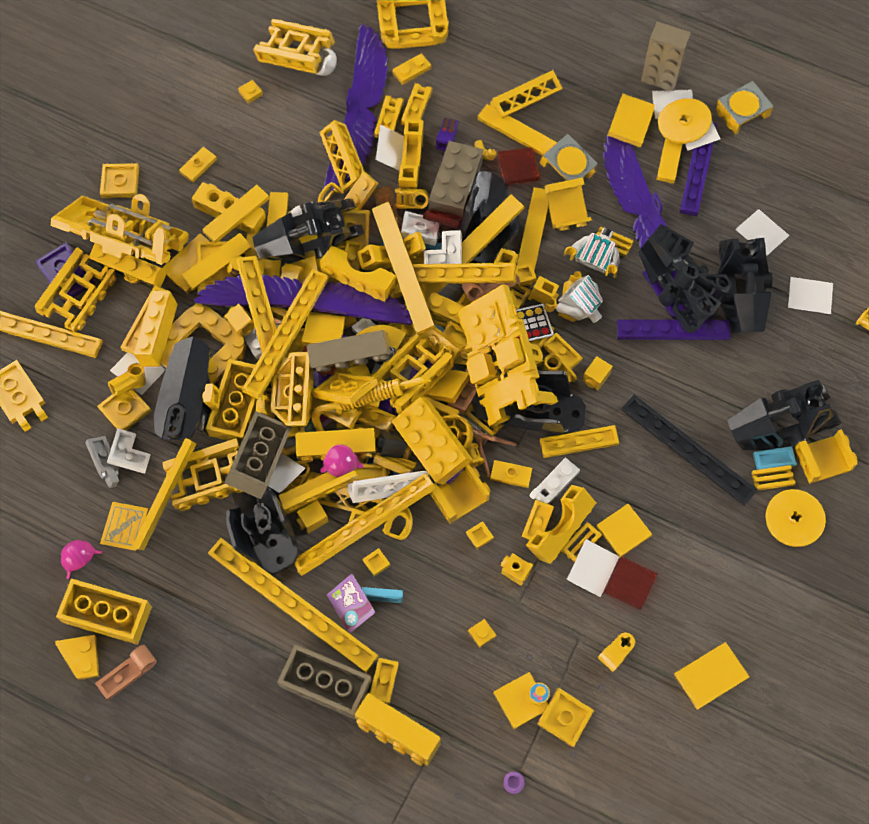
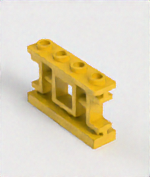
M272 19V27H269L271 39L268 43L260 42L259 45L256 44L253 49L258 61L317 74L320 70L318 64L322 63L318 53L322 47L330 48L335 43L331 32L326 29ZM293 41L301 42L298 49L289 48Z
M77 247L35 304L36 312L42 316L46 315L47 318H50L55 311L67 318V321L64 323L65 328L73 332L83 329L86 324V318L94 313L95 305L98 301L104 299L107 288L113 286L116 281L114 269H109L105 265L102 271L99 272L88 266L87 264L90 262L89 255L83 254V251ZM78 266L86 272L83 278L74 274ZM93 276L102 281L97 289L95 285L89 283ZM75 282L88 289L80 302L67 295ZM58 294L59 298L66 301L62 308L53 303ZM72 305L81 310L76 319L75 315L68 312Z
M421 334L410 337L407 343L401 349H398L391 359L385 361L376 373L370 375V377L377 379L378 384L382 382L385 384V380L390 375L392 379L399 378L400 382L407 381V379L400 375V373L410 365L419 371L412 379L425 376L431 380V382L407 388L403 395L390 399L391 407H395L398 414H401L417 399L423 397L454 367L453 356L448 352L444 353L441 350L434 356L427 351L428 341L426 338L423 339ZM415 351L420 355L417 360L411 356ZM426 361L433 364L429 370L423 365Z
M237 438L192 453L184 469L191 468L192 477L184 480L182 474L178 481L180 493L171 495L172 505L177 510L185 511L197 504H207L215 498L222 499L226 498L228 494L243 492L225 484L223 475L228 474L241 445ZM228 456L230 465L221 468L218 459ZM175 458L162 462L167 474ZM214 467L217 481L201 485L198 472ZM195 485L197 493L188 496L186 487Z

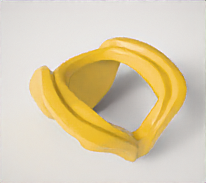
M329 183L321 191L318 202H324L322 201L323 197L331 186L335 189L327 195L324 201H329L334 192L342 195L344 192L335 183Z
M407 507L386 521L383 529L384 534L398 540H404L408 537L413 525L409 508ZM397 516H402L405 518L406 524L401 534L397 536L390 533L393 520Z

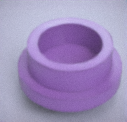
M510 772L504 777L503 786L507 792L517 794L524 787V778L518 772Z

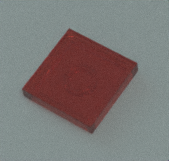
M532 148L497 152L505 185L539 181L540 175Z
M430 208L424 212L422 219L458 229L462 224L463 217Z
M621 556L604 593L641 610L657 573Z

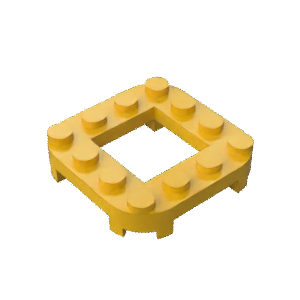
M377 0L381 39L387 48L400 49L442 44L446 41L448 36V20L445 0ZM428 4L431 27L398 30L395 7Z
M195 304L172 324L160 365L167 368L174 345L186 339L199 326L203 327L224 344L209 360L208 375L210 383L215 384L224 375L229 359L236 361L244 359L246 344L243 336L213 309L202 304Z

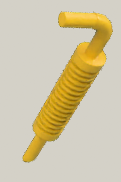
M421 376L403 382L396 378L392 381H386L385 384L384 382L379 383L352 405L333 401L316 407L312 412V423L316 432L324 431L320 421V415L324 412L336 409L337 413H341L344 410L348 411L355 409V407L359 408V406L362 407L366 406V404L369 405L377 401L387 400L388 397L401 396L404 389L431 382V380Z

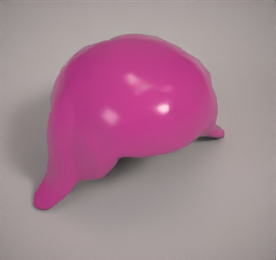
M338 444L329 449L323 461L324 467L321 468V472L328 471L332 476L339 478L354 471L355 468L362 469L364 466L358 461L357 456L350 447Z
M74 540L66 544L61 551V565L67 572V579L70 578L72 571L81 569L92 559L94 554H100L103 551L94 549L89 542Z

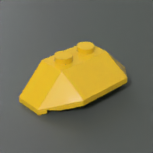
M291 352L273 375L271 411L287 427L307 426L312 416L313 395L311 392L314 390L313 368L310 367L308 352Z

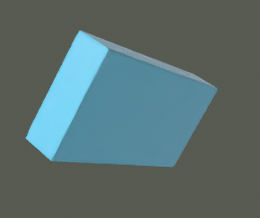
M792 446L753 453L757 470L788 465L795 467L797 465Z
M362 587V591L369 601L403 603V590Z

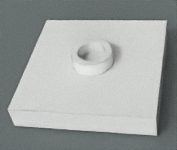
M405 211L401 228L402 238H406L415 232H421L424 243L435 246L440 220Z

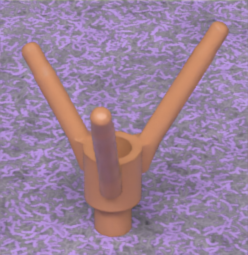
M473 427V439L479 446L481 458H484L483 465L487 477H491L482 446L488 440L516 446V443L490 436L480 429L477 430Z

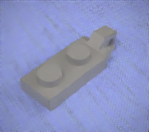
M106 436L87 439L85 444L100 477L105 479L109 488L117 487L119 482L117 477L119 466L107 463L111 448Z

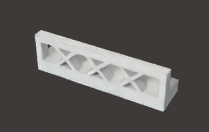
M426 470L353 481V483L347 485V491L353 503L388 498L426 473L429 478L430 474Z

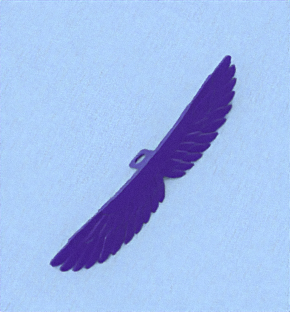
M364 24L360 25L356 44L352 89L349 88L346 99L347 112L344 120L362 166L365 165V155L368 157L370 154L372 139H374V123H376L375 116L367 109L380 103V97H382L383 89L386 86L385 81L388 66H385L388 56H385L386 47H383L382 39L379 40L378 33L374 34V30L371 27L367 30ZM336 144V147H335V150H334V155H337V151H338V145H337V144ZM343 159L339 163V168L342 170L344 165ZM331 161L327 169L323 189L329 183H335L340 187ZM346 173L345 183L351 180L348 173Z
M607 136V143H604L605 151H603V158L605 160L603 165L608 171L606 176L610 181L611 188L614 189L613 194L618 197L617 201L622 205V209L630 214L639 215L633 225V232H636V240H639V247L641 249L660 224L667 227L661 216L663 206L657 193H654L652 198L632 144Z
M240 275L237 278L226 277V281H215V284L205 286L206 289L198 292L200 297L194 299L196 304L236 306L240 304L241 306L249 307ZM262 275L270 307L289 308L303 284L297 279L292 281L287 277L281 279L275 275L273 278L268 275ZM327 282L310 311L342 314L388 324L412 325V320L408 318L411 317L409 311L405 310V305L398 303V299L389 296L384 302L341 282L336 284L334 282Z

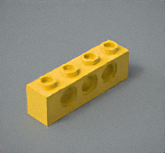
M202 182L191 198L194 208L215 218L239 200L231 193L223 192L213 184L208 185ZM259 207L236 228L246 233H259L267 221L265 211Z

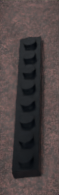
M633 395L622 407L621 411L743 506L757 492L758 489L636 395Z

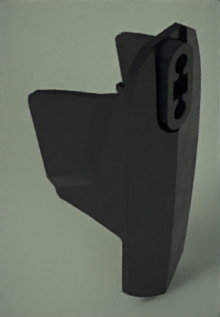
M479 171L477 173L460 228L462 242L507 199L508 182L500 176L487 171ZM520 213L470 263H491L501 248L505 249L518 234Z
M189 337L177 342L168 361L153 420L155 434L163 441L184 442L186 438H192L196 430L205 436H209L206 426L212 410L204 403L203 392H205L206 384H211L208 375L210 347L196 337ZM175 412H180L177 418H175Z
M538 371L539 378L535 379L539 391L552 392L557 397V403L553 405L542 403L530 405L526 409L520 410L516 401L513 405L504 407L507 416H510V419L501 423L502 425L547 433L578 432L584 426L586 406L580 397L571 394L569 379L565 371ZM476 393L472 401L474 413L478 419L487 421L486 408L480 405L479 402L484 398L478 397ZM559 412L560 415H554L553 413ZM577 414L579 417L575 418L572 415Z
M267 486L261 499L245 492L232 493L236 509L226 511V524L234 550L249 561L257 562L268 573L276 574L295 564L298 558L296 536L274 489ZM279 557L284 558V562L282 564H280L281 558Z

